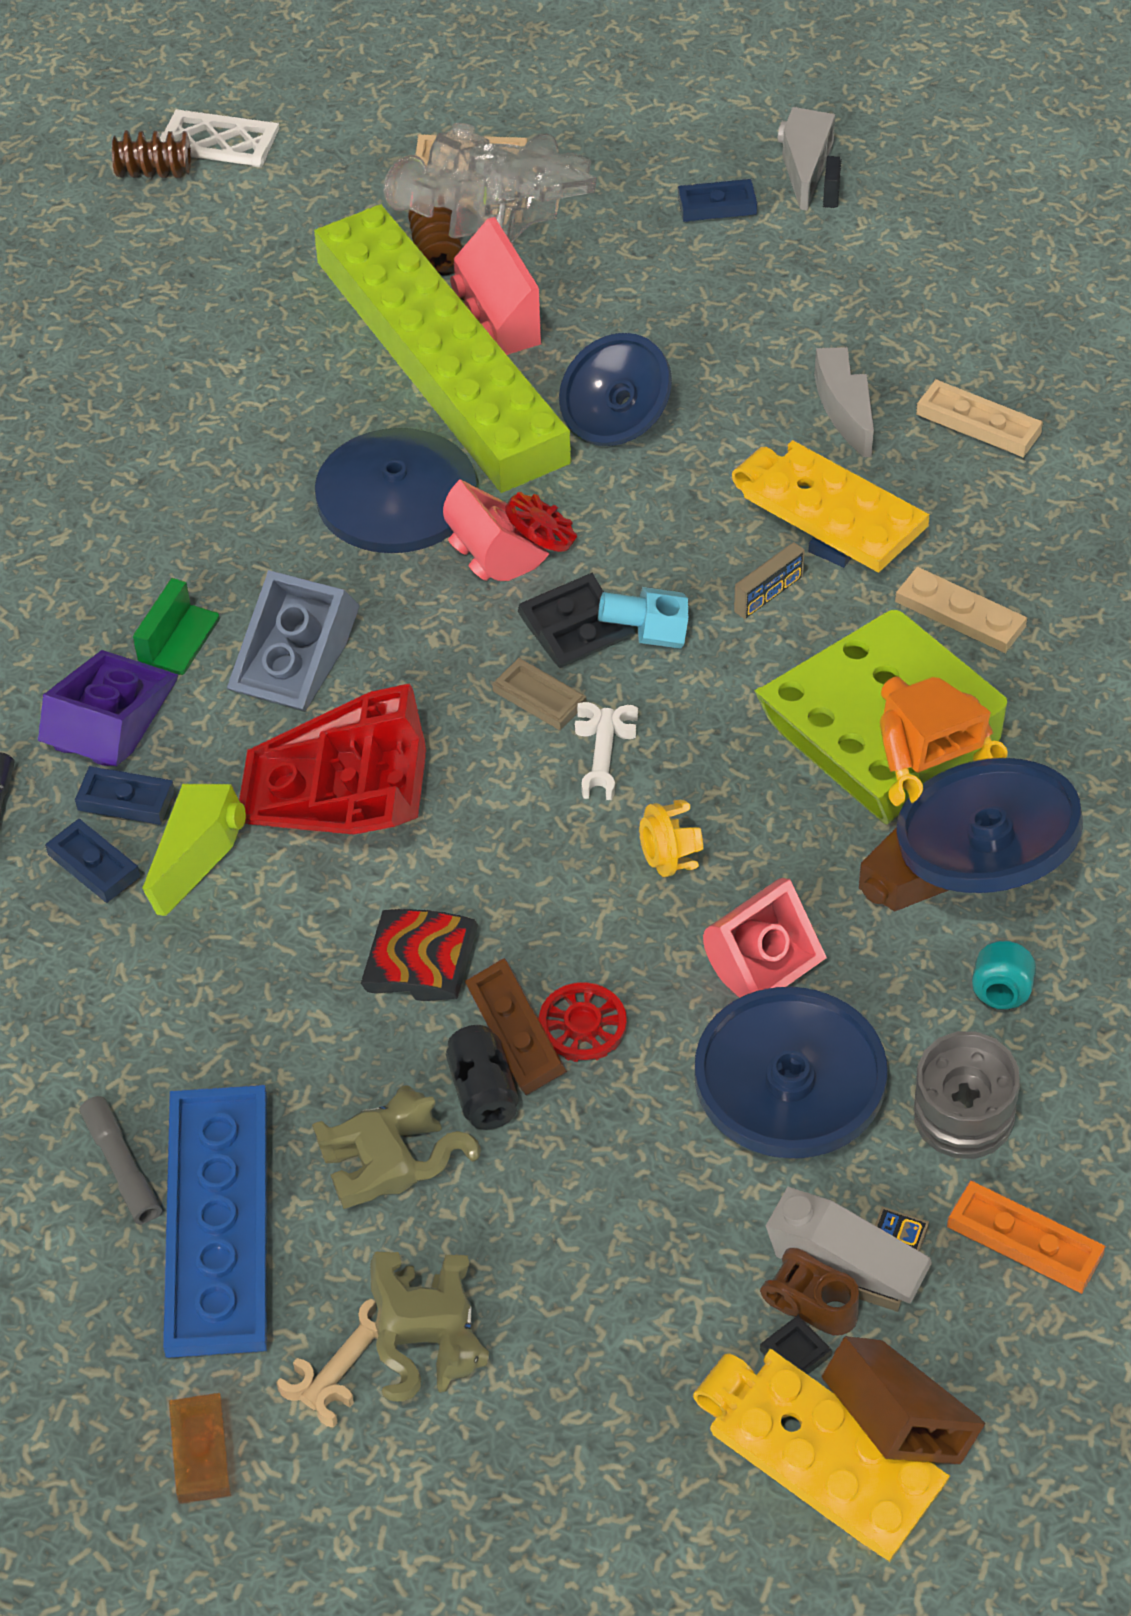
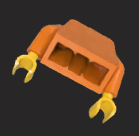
M896 676L889 679L882 687L881 696L886 700L884 714L880 719V729L890 772L895 771L897 781L891 786L888 793L893 805L900 806L905 801L903 788L909 793L911 803L917 800L923 791L922 782L916 776L909 773V767H912L918 773L977 749L979 750L974 754L973 761L1007 758L1008 751L1004 744L991 740L990 735L993 734L989 724L991 712L982 706L975 696L961 692L937 677H931L909 686L903 679Z

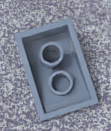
M268 570L227 689L306 711L346 646L360 605L343 589Z

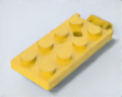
M794 440L788 444V453L783 457L777 455L768 447H760L732 472L733 482L738 489L742 490L744 498L878 573L929 526L930 514ZM802 486H808V487H811V488L803 489V488H800V487H802Z
M772 1349L765 1355L763 1360L765 1365L757 1375L742 1359L732 1354H724L693 1393L696 1403L716 1417L710 1427L712 1435L859 1542L890 1562L943 1489L950 1476L931 1462L885 1459L833 1392ZM787 1416L794 1417L799 1421L800 1429L795 1432H789L782 1427L781 1420Z

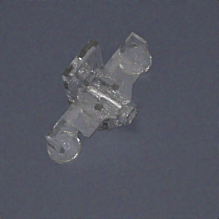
M454 123L452 130L438 133L430 148L427 167L425 162L416 155L403 156L390 167L384 181L385 199L388 205L396 211L410 209L429 218L433 217L434 206L437 208L443 206L452 210L449 236L452 238L469 235L473 237L487 219L495 217L512 243L532 223L557 219L559 199L594 193L597 177L589 174L590 159L573 152L559 153L555 138L549 134H538L532 137L524 146L490 143L489 139L474 133V126L465 123Z

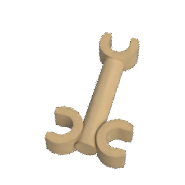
M369 1299L361 1305L358 1313L360 1325L316 1377H314L313 1368L310 1363L297 1358L293 1362L294 1370L304 1377L303 1381L296 1385L289 1384L282 1378L277 1381L278 1391L281 1396L287 1400H301L313 1410L316 1409L319 1420L326 1426L335 1427L338 1423L336 1415L326 1408L329 1403L340 1401L348 1407L354 1404L353 1395L350 1390L342 1385H337V1383L370 1343L378 1338L375 1323L369 1320L377 1310L376 1302L373 1299Z

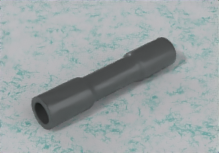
M96 1096L86 1100L80 1106L79 1112L94 1142L101 1148L135 1223L142 1225L159 1217L162 1208L146 1177L139 1171L122 1137V1130L106 1099L102 1096Z

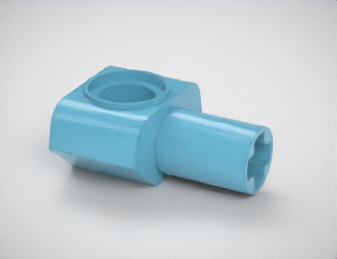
M642 587L640 597L603 592L599 603L598 619L602 622L638 626L639 643L681 649L685 642L688 624V598L682 592Z

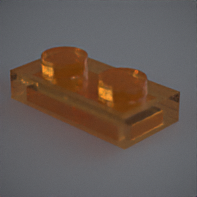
M214 1393L169 1400L176 1495L179 1504L231 1496L221 1394Z

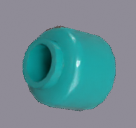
M996 941L986 945L978 954L972 976L973 991L977 998L987 1006L996 1009L1010 1010L1024 1004L1029 999L1033 990L1036 974V964L1032 954L1022 945L1012 941Z

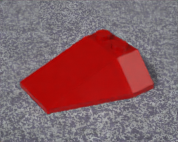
M410 683L368 692L248 749L239 796L240 803L245 807V824L355 835L396 827L418 818L426 745L414 691Z

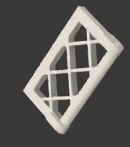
M176 109L165 131L162 132L160 139L161 142H165L168 131H172L175 141H179L182 132L187 131L191 146V157L262 168L279 131V123ZM183 122L196 124L185 129L182 127ZM213 127L228 128L230 130L218 134ZM207 130L211 137L197 142L191 138V135ZM247 131L263 133V135L252 138ZM237 135H241L246 140L231 147L225 142V140ZM218 143L223 150L207 147ZM251 148L254 150L253 154L241 153Z

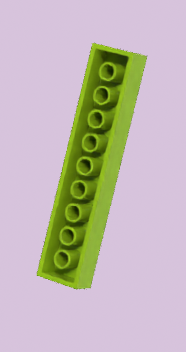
M382 204L314 230L318 264L500 493L571 464L570 430Z

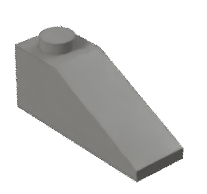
M792 107L788 120L781 121L778 143H783L782 157L800 210L807 211L834 142L835 114Z
M788 1186L766 1224V1229L777 1258L781 1259L784 1252L789 1248L803 1250L816 1260L839 1272L848 1274L855 1280L858 1286L910 1304L932 1264L930 1257L832 1200Z

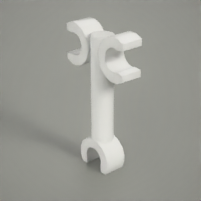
M589 702L578 703V717H587L591 720L575 721V734L591 736L597 733L592 772L586 774L582 779V796L585 799H589L591 788L603 786L606 789V800H612L615 795V781L609 774L614 733L622 739L636 738V725L625 724L623 721H638V707L624 705L614 711L611 708L600 710L595 704Z

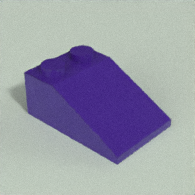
M101 650L43 694L38 741L52 745L60 752L76 753L91 758L99 765L118 766L134 752L176 683L178 674Z

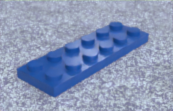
M265 1085L170 1091L163 1341L166 1358L267 1351V1091Z

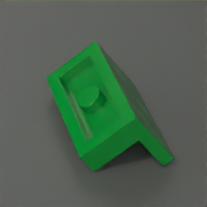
M171 578L133 635L138 662L178 675H184L220 620L219 614L191 605L187 582Z

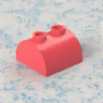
M459 479L445 500L443 516L454 532L448 538L451 545L464 555H467L469 552L473 555L474 559L469 563L470 569L485 581L490 577L498 581H510L537 568L547 558L549 553L544 547L532 542L514 527L506 515L505 506L507 503Z
M787 878L777 879L707 927L703 934L704 948L713 969L721 981L739 998L763 989L786 987L827 958L791 880Z

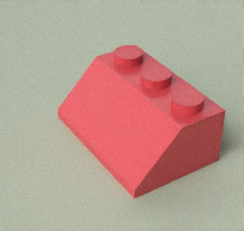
M489 218L454 258L455 275L450 277L452 290L459 298L462 297L464 299L466 307L506 355L541 345L539 287L496 218Z

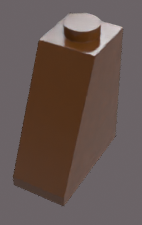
M897 827L861 862L859 889L862 890L863 894L871 902L884 904L894 912L949 891L926 882L907 866L901 854Z
M845 1336L821 1376L885 1459L961 1464L985 1426L984 1421L977 1414L883 1340Z

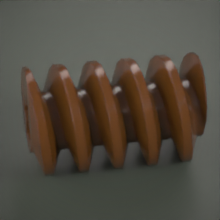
M128 130L124 131L122 141H118L114 135L112 140V163L116 177L123 178L127 170L133 178H138L141 170L147 178H152L156 170L161 178H167L170 170L175 178H182L185 170L189 175L191 169V146L187 131L182 132L180 142L175 141L172 131H168L165 142H161L158 131H153L151 141L146 140L143 131H139L136 141H132Z
M428 194L421 196L410 205L408 211L413 243L440 275L451 274L455 272L454 258L462 250L455 211L441 195Z

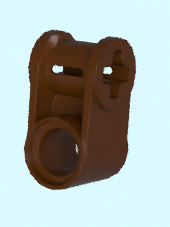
M797 1248L787 1249L781 1258L783 1264L774 1278L765 1281L761 1286L760 1293L763 1299L770 1306L789 1316L796 1317L799 1315L806 1323L830 1335L849 1333L858 1321L859 1289L855 1280L848 1274L839 1272L816 1260L803 1250ZM837 1301L845 1304L841 1307L827 1305L830 1302Z

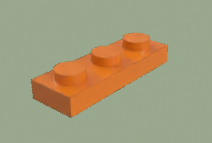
M970 1180L948 1217V1228L1081 1294L1103 1258L1106 1247Z

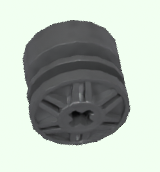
M957 1031L939 1037L924 1050L917 1066L914 1123L925 1142L937 1152L953 1158L977 1159L994 1153L1007 1141L1015 1121L1016 1103L1020 1087L1019 1066L1011 1051L996 1038L979 1032Z

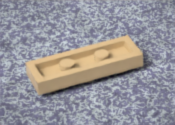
M937 379L917 403L916 415L1023 458L1042 433L1043 421Z
M916 567L896 592L895 602L1003 653L1008 651L1026 628L1027 617L919 567Z

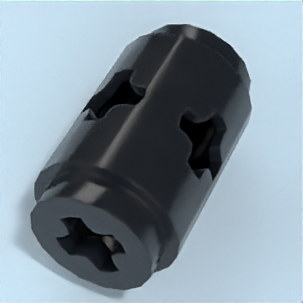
M470 1025L459 1029L448 1040L446 1058L463 1115L477 1129L488 1130L501 1127L515 1117L518 1095L500 1038L490 1028L483 1025Z

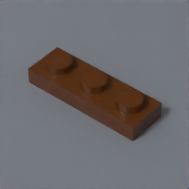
M505 958L465 980L488 1027L500 1038L508 1066L525 1095L530 1094L567 1072L515 973Z

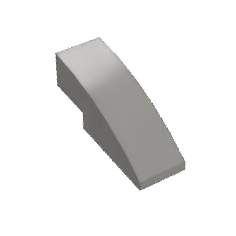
M848 347L816 348L814 376L817 391L827 415L839 433L861 456L872 457L874 428L867 374L851 375Z

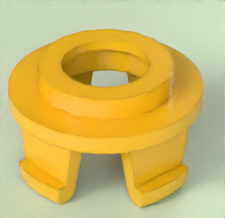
M682 799L674 800V804L662 806L659 803L647 805L644 811V818L640 821L639 833L644 856L648 864L652 868L656 867L662 877L672 876L676 870L684 868L686 870H693L699 866L697 861L683 856L703 850L701 828H680L678 818H669L689 811L690 804Z

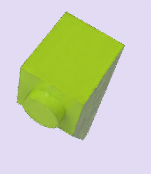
M182 784L142 887L157 915L166 916L233 847L239 829H242L245 824L246 812L244 805L240 803L231 784Z

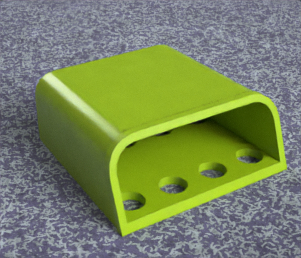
M899 610L887 611L763 687L754 690L766 716L780 734L884 824L894 821V818L899 815L904 803L909 798V793L903 788L905 801L900 806H895L891 803L888 795L889 789L897 781L895 771L890 772L880 729V719L884 714L886 700L881 696V690L889 679L898 676L910 686L928 678L937 677L957 690L975 696L980 704L991 712L989 724L993 731V734L990 735L992 741H1000L1007 708V698ZM979 749L918 773L912 767H909V773L920 779L923 784L945 770L972 762L974 754Z

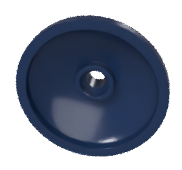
M616 333L592 342L572 360L563 376L559 391V406L565 423L579 438L599 446L620 445L639 437L658 420L668 403L672 387V374L668 360L652 341L637 334ZM629 397V399L624 404H622L623 400Z

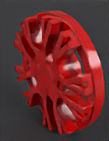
M579 982L558 988L545 999L539 1012V1020L557 1054L564 1056L566 1060H573V1062L590 1059L599 1060L602 1057H606L613 1049L615 1050L622 1042L626 1031L627 1017L621 1000L609 989L594 983ZM583 993L584 1002L576 1003L575 994ZM595 995L607 1000L599 1008L591 1004ZM564 998L570 1006L566 1010H561L554 1006V1004ZM615 1010L617 1012V1014L610 1015L601 1018V1016L604 1014L610 1013ZM547 1016H548V1017L559 1018V1019H564V1021H560V1020H548V1019H547ZM606 1025L618 1026L614 1035L604 1031L602 1027ZM557 1029L565 1031L557 1039L549 1032ZM599 1036L606 1043L601 1045L595 1038ZM569 1038L574 1040L570 1047L565 1046ZM582 1042H588L592 1045V1048L578 1049V1046Z

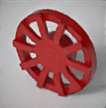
M517 492L516 495L509 499L505 506L506 515L514 527L529 540L541 547L552 551L564 552L569 550L577 538V533L571 527L573 524L571 519L564 518L557 511L558 507L556 505L549 506L541 501L537 494H533L531 497L524 495L522 492ZM515 506L522 509L523 511L516 510ZM553 533H554L561 541H556V540H555V537H554V535H553Z

